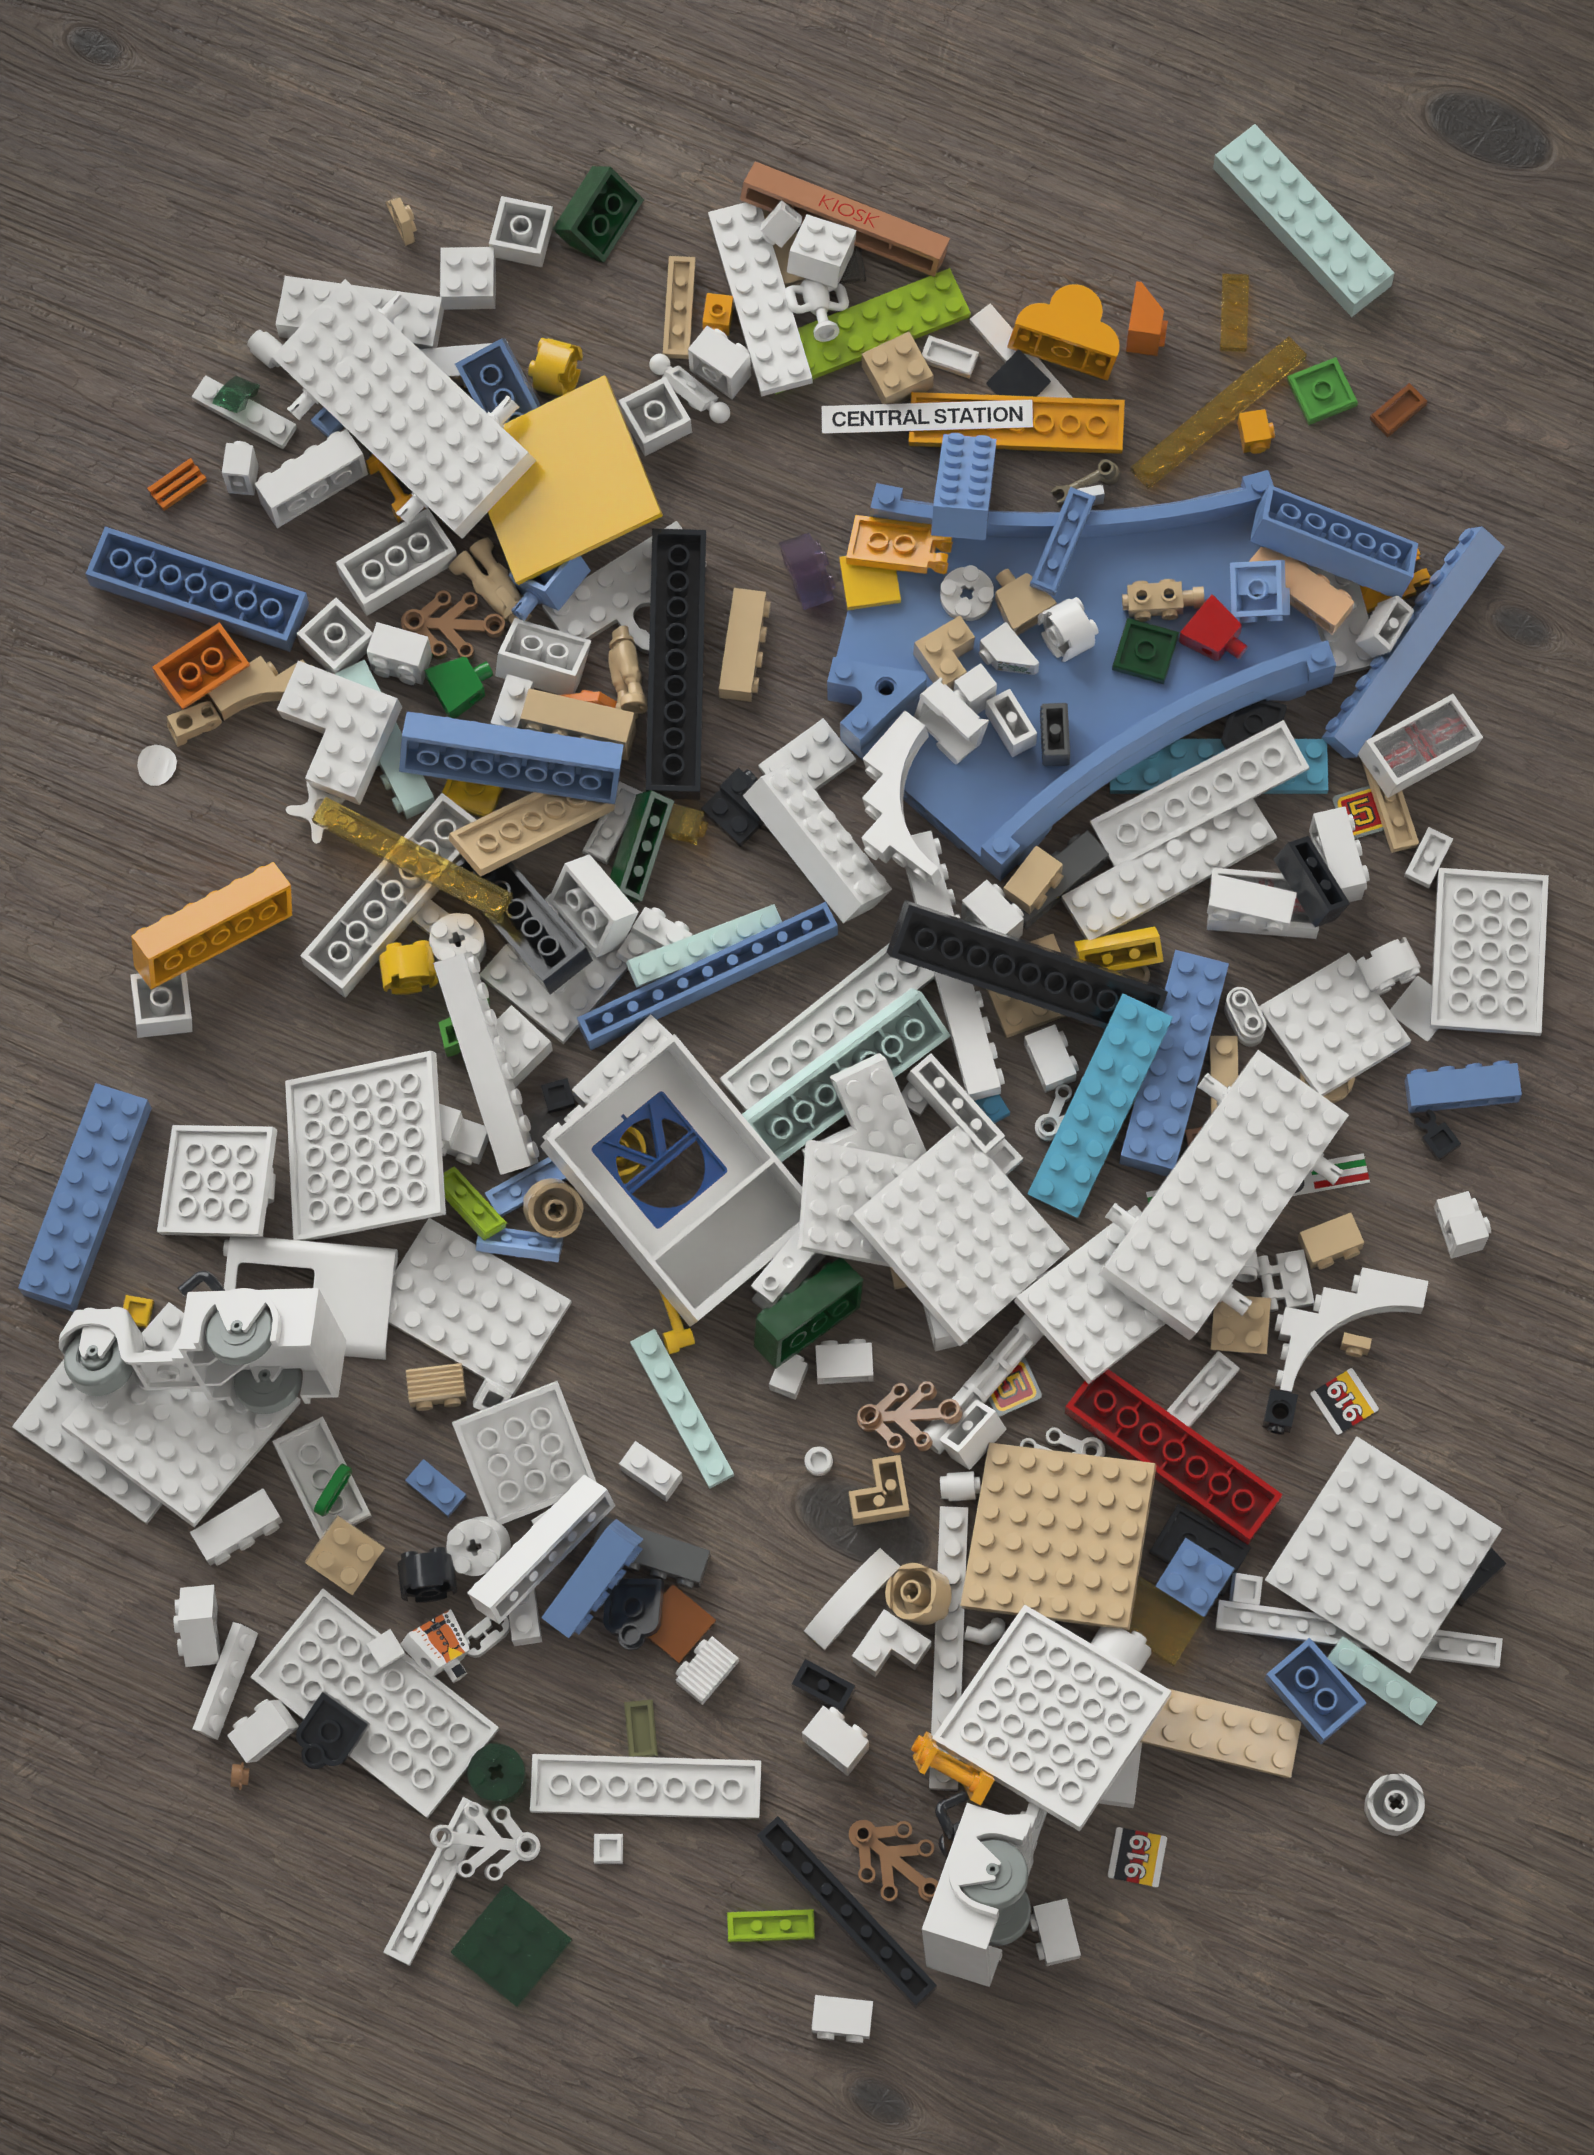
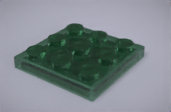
M505 1884L450 1953L518 2008L572 1942V1938Z

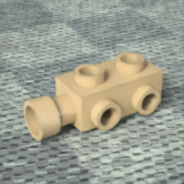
M1163 579L1159 583L1135 581L1132 585H1127V594H1122L1123 611L1128 610L1129 618L1134 617L1135 620L1141 622L1151 620V616H1162L1163 620H1174L1178 618V614H1183V607L1193 606L1194 609H1198L1205 603L1203 586L1192 587V590H1182V581L1175 582L1174 579ZM1174 594L1172 598H1166L1164 595ZM1137 596H1147V598L1139 600Z

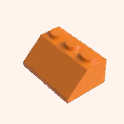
M219 622L152 666L157 680L167 694L183 710L250 666V663Z

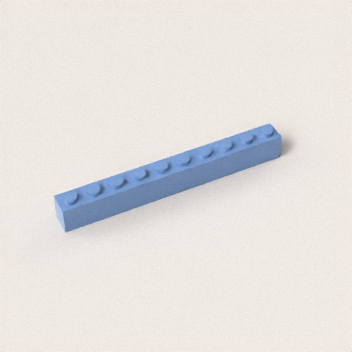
M1482 526L1468 528L1460 535L1459 544L1446 555L1442 568L1431 576L1428 588L1415 599L1414 613L1391 652L1375 657L1371 661V668L1368 673L1357 681L1355 685L1356 690L1342 702L1340 706L1341 711L1337 717L1331 719L1326 725L1325 729L1327 731L1322 736V739L1343 758L1358 756L1364 743L1372 737L1504 549V546Z
M824 902L577 1017L579 1028L591 1051L634 1031L650 1014L657 1020L837 936L838 925L827 903Z

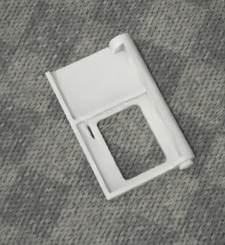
M230 1236L229 1240H225L223 1255L227 1256L224 1282L225 1291L236 1289L238 1266L241 1263L313 1269L315 1272L313 1288H319L347 1340L344 1356L386 1360L392 1285L398 1263L397 1249L265 1237Z

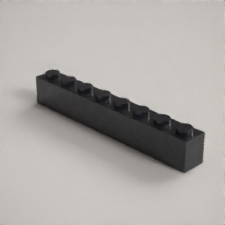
M779 1816L757 1835V1840L915 2009L937 1989V1985Z

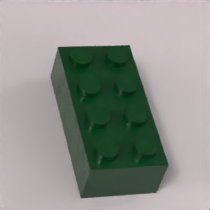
M839 1258L835 1262H828L817 1275L812 1278H806L801 1282L799 1288L792 1293H785L778 1300V1303L770 1309H763L757 1315L754 1337L755 1349L777 1369L860 1308L863 1278L843 1258Z

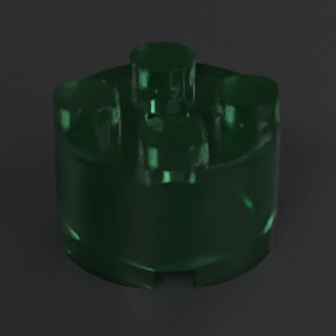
M490 1743L482 1747L473 1755L468 1766L469 1783L476 1796L487 1804L502 1805L515 1801L525 1789L527 1773L523 1760L513 1748L507 1745ZM502 1769L501 1772L504 1777L502 1779L497 1777L493 1780L492 1771Z

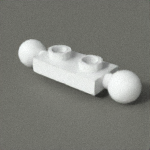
M656 354L650 359L649 366L651 371L657 375H663L662 378L666 377L674 392L686 399L692 408L699 411L707 409L711 420L715 423H724L729 419L730 409L728 405L723 402H716L719 397L679 365L672 368L670 360L666 355Z

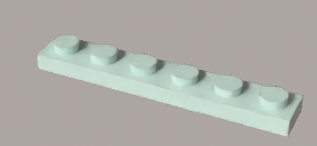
M775 904L632 958L626 964L637 988L661 979L781 923L782 920Z
M653 1329L630 1341L633 1350L709 1489L733 1477L734 1473L656 1330Z

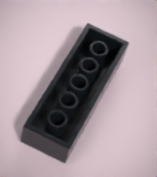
M463 857L446 870L458 890L550 995L593 961L586 946L512 862L479 876Z

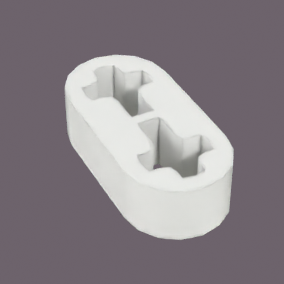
M485 1617L468 1631L464 1637L469 1646L471 1645L469 1640L472 1637L478 1640L484 1635L485 1638L480 1642L481 1649L477 1651L475 1648H472L467 1655L473 1658L480 1657L505 1638L510 1630L508 1618L506 1617L503 1620V1630L501 1632L494 1630L489 1635L487 1634L493 1627L491 1624L492 1619L489 1617Z

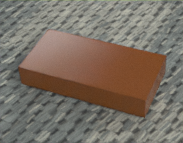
M1409 383L1370 415V420L1388 438L1423 409L1428 401Z

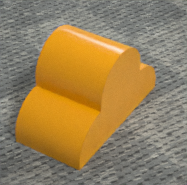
M1072 284L1058 289L1052 296L1050 304L1035 303L1025 307L1016 319L1007 348L1015 351L1020 350L1025 354L1108 381L1119 353V339L1110 326L1100 321L1103 309L1099 297L1085 286Z

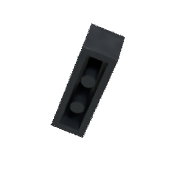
M1309 836L1288 842L1273 859L1292 891L1297 893L1298 901L1315 928L1335 921L1350 905V902Z

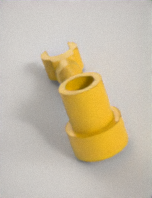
M660 1292L673 1329L672 1331L662 1333L663 1341L668 1354L679 1352L680 1348L695 1344L691 1329L684 1330L679 1313Z

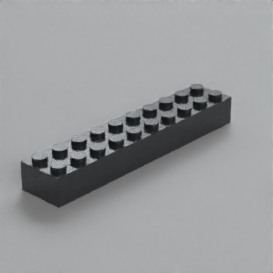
M652 528L646 792L652 790L669 799L700 800L706 530Z
M907 900L904 901L887 949V953L892 958L1106 1029L1122 994L1130 996L1159 1011L1162 1010L1168 994L1167 990L1156 984Z

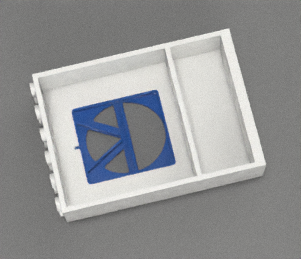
M674 1034L669 1039L664 1035L649 1049L650 1054L648 1056L643 1052L627 1067L630 1071L625 1073L621 1070L606 1084L608 1086L607 1090L604 1091L602 1088H599L585 1101L587 1104L585 1108L579 1105L564 1118L566 1123L563 1126L558 1122L542 1136L545 1141L540 1147L691 1327L771 1261L800 1227L802 1186ZM649 1119L657 1158L621 1145L619 1141L624 1132L634 1123ZM662 1119L673 1121L688 1131L685 1136L668 1150L666 1149ZM697 1141L703 1154L705 1171L701 1187L689 1201L677 1207L658 1208L648 1205L632 1195L634 1191ZM620 1156L647 1167L628 1183L624 1184L618 1173L616 1157Z

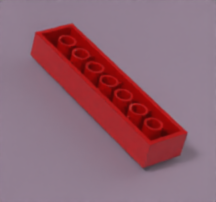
M1109 1369L1090 1384L1084 1381L1065 1407L1064 1414L1128 1460L1155 1463L1157 1466L1155 1479L1247 1545H1249L1281 1501L1283 1494Z

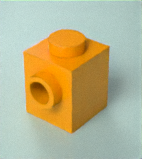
M707 293L702 322L703 330L706 326H709L713 330L719 329L726 336H730L734 309L733 296Z
M1261 409L1239 413L1237 425L1243 453L1251 452L1252 454H1258L1266 449H1270L1271 439L1275 438L1273 423H1268L1266 410Z

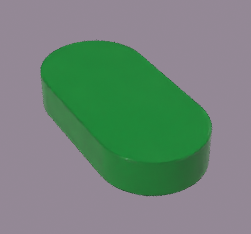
M343 1463L337 1468L314 1507L315 1513L322 1517L329 1513L352 1474V1468Z

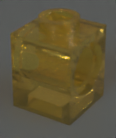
M673 804L665 829L666 837L697 845L699 838L705 837L708 822L704 818V812Z

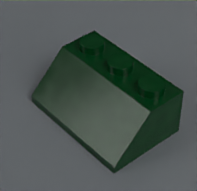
M592 166L552 230L569 246L604 263L644 199L612 167Z

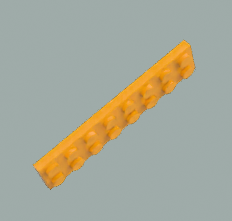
M911 392V403L1032 400L1033 427L909 431V446L942 447L943 434L960 433L970 437L986 435L997 439L996 449L1122 454L1125 400Z

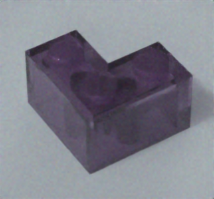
M806 533L778 543L784 565L792 578L797 599L803 610L834 600L832 590L836 589L832 575L826 572L825 566L829 565L825 550L821 549L819 541H814L811 535Z

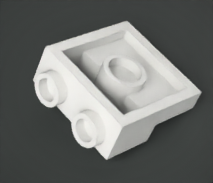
M645 907L618 950L616 958L626 963L632 958L692 936V933L689 932V927L683 922L676 921L673 923L666 919V915L662 910L655 907L652 909Z

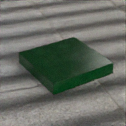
M1127 618L1112 670L1164 684L1178 641L1179 632Z

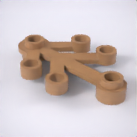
M444 590L439 591L435 598L421 610H408L401 618L403 630L429 638L432 656L436 659L446 657L447 646L444 642L437 641L428 629L440 630L457 649L459 658L467 657L468 660H471L474 656L473 646L465 642L456 631L486 632L488 636L497 638L505 632L506 628L505 621L499 614H490L484 620L457 619L466 610L477 608L479 604L478 597L473 592L465 593L462 600L440 618H430V616L439 608L446 609L450 607L452 603L451 595ZM445 596L448 598V601L441 603L439 598ZM468 598L475 599L473 604H467L465 601ZM413 620L419 621V625L416 627L410 626V622ZM494 624L500 626L497 631L490 630V627ZM437 647L444 648L442 653L434 652ZM464 648L471 650L468 655L461 653Z
M930 1381L922 1382L918 1390L911 1397L907 1386L903 1383H897L892 1387L891 1392L877 1405L867 1404L861 1407L857 1414V1423L866 1432L876 1431L887 1441V1445L892 1452L899 1453L906 1446L905 1440L900 1434H894L884 1424L896 1423L914 1440V1444L920 1451H927L933 1444L931 1437L928 1433L919 1430L912 1422L943 1420L947 1424H956L961 1420L963 1410L954 1399L944 1400L938 1408L915 1409L922 1401H929L935 1398L937 1390L933 1383ZM927 1388H931L929 1393L924 1394ZM900 1390H904L902 1395H897ZM896 1402H904L896 1411H888ZM871 1417H875L872 1421L868 1422ZM922 1439H927L924 1444H919ZM900 1440L898 1445L892 1446L895 1441Z
M867 1820L856 1821L850 1827L849 1839L855 1847L859 1848V1880L864 1884H870L875 1880L876 1873L874 1868L871 1867V1848L880 1856L883 1884L881 1898L885 1902H893L898 1896V1890L894 1886L892 1867L918 1887V1894L922 1900L932 1902L935 1892L927 1894L924 1891V1887L932 1884L936 1891L939 1882L934 1878H924L900 1857L921 1856L928 1858L934 1853V1844L930 1840L924 1839L918 1844L887 1847L878 1839L896 1836L899 1839H908L912 1834L910 1823L900 1821L894 1826L875 1827ZM905 1825L909 1828V1832L907 1835H901L898 1832V1828ZM859 1830H867L869 1833L868 1837L860 1839L857 1835ZM929 1844L931 1851L927 1854L922 1853L920 1850L921 1845ZM870 1870L873 1876L871 1879L865 1880L861 1876L862 1872ZM892 1888L895 1895L892 1898H886L884 1896L885 1889Z

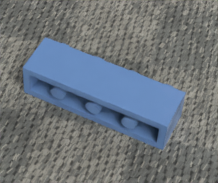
M1506 1060L1497 1061L1492 1066L1483 1067L1480 1063L1467 1065L1463 1069H1455L1454 1066L1441 1067L1438 1071L1427 1072V1069H1416L1411 1071V1074H1407L1405 1079L1409 1113L1426 1112L1428 1109L1438 1111L1519 1102L1522 1096L1518 1064H1510Z

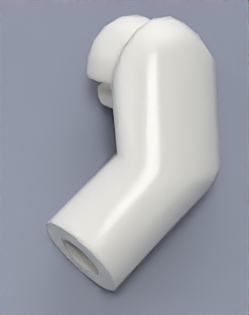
M993 1618L991 1623L983 1629L967 1626L964 1640L991 1645L1004 1635L1005 1622L1001 1618Z

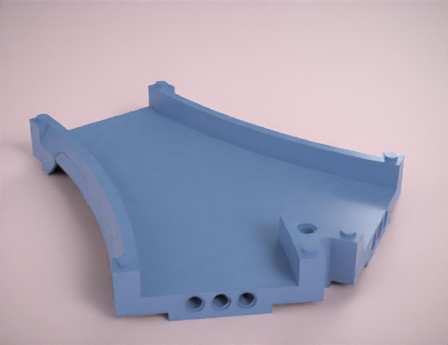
M1266 470L1243 476L1241 487L1198 496L1192 499L1141 507L1090 511L1056 595H1049L1057 604L1075 597L1081 600L1086 616L1089 620L1092 619L1098 627L1099 633L1095 635V645L1072 659L1063 662V657L1056 658L1044 642L1041 635L1045 631L1044 625L1036 624L1018 635L1039 662V672L1035 675L999 671L991 664L987 665L979 655L980 640L1005 623L995 602V592L1002 588L996 580V576L1001 571L1009 569L1016 579L1025 573L1033 577L1060 512L989 510L986 540L952 537V550L950 553H946L948 554L947 563L949 564L947 574H939L931 568H928L927 574L896 570L901 603L848 610L837 656L833 657L827 680V697L829 701L854 705V710L840 722L841 741L863 760L864 756L904 711L914 717L920 700V694L933 684L913 655L914 642L955 619L948 615L941 605V583L951 571L969 565L977 567L978 570L983 571L990 578L994 587V599L990 610L980 619L974 621L963 619L975 636L974 648L960 656L958 660L967 672L981 663L997 683L996 696L1011 689L1037 732L1036 745L1012 757L985 714V710L977 715L980 717L979 719L989 720L981 744L958 764H954L937 747L936 743L938 741L928 732L929 737L920 747L909 769L903 800L959 849L963 848L999 881L1016 865L1020 866L1034 847L1041 843L1052 829V826L1068 812L1117 776L1171 743L1217 719L1263 699H1266V701H1290L1306 695V691L1332 684L1336 662L1328 640L1322 642L1315 622L1291 605L1290 615H1284L1283 621L1268 622L1266 616L1257 617L1258 622L1241 623V634L1237 639L1248 646L1247 650L1240 659L1226 651L1219 661H1214L1179 642L1180 632L1200 608L1194 609L1193 606L1183 607V614H1178V618L1174 620H1163L1162 616H1151V620L1144 623L1179 632L1165 683L1160 684L1112 670L1127 618H1129L1128 610L1123 611L1122 594H1127V585H1132L1135 581L1159 583L1163 579H1174L1175 582L1182 581V590H1192V587L1203 586L1205 602L1212 594L1231 612L1230 563L1249 562L1261 547L1251 542L1250 539L1256 507L1268 485L1274 486L1269 471ZM876 483L870 507V517L932 524L934 503L903 499V488ZM937 548L935 551V553H945L938 550ZM962 589L960 597L972 599L973 590ZM1168 594L1164 596L1166 598H1172L1174 594ZM1137 596V598L1145 600L1147 596ZM1042 704H1068L1070 765L1044 766L1042 764L1040 706Z

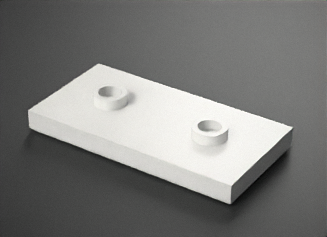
M323 1416L272 1441L319 1539H321L337 1514L354 1526L372 1517L352 1475L326 1516L322 1517L314 1512V1507L337 1468L342 1463L346 1465Z

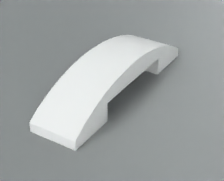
M879 1548L833 1595L806 1627L804 1632L825 1651L842 1633L844 1627L875 1593L886 1585L890 1577H893L901 1566Z

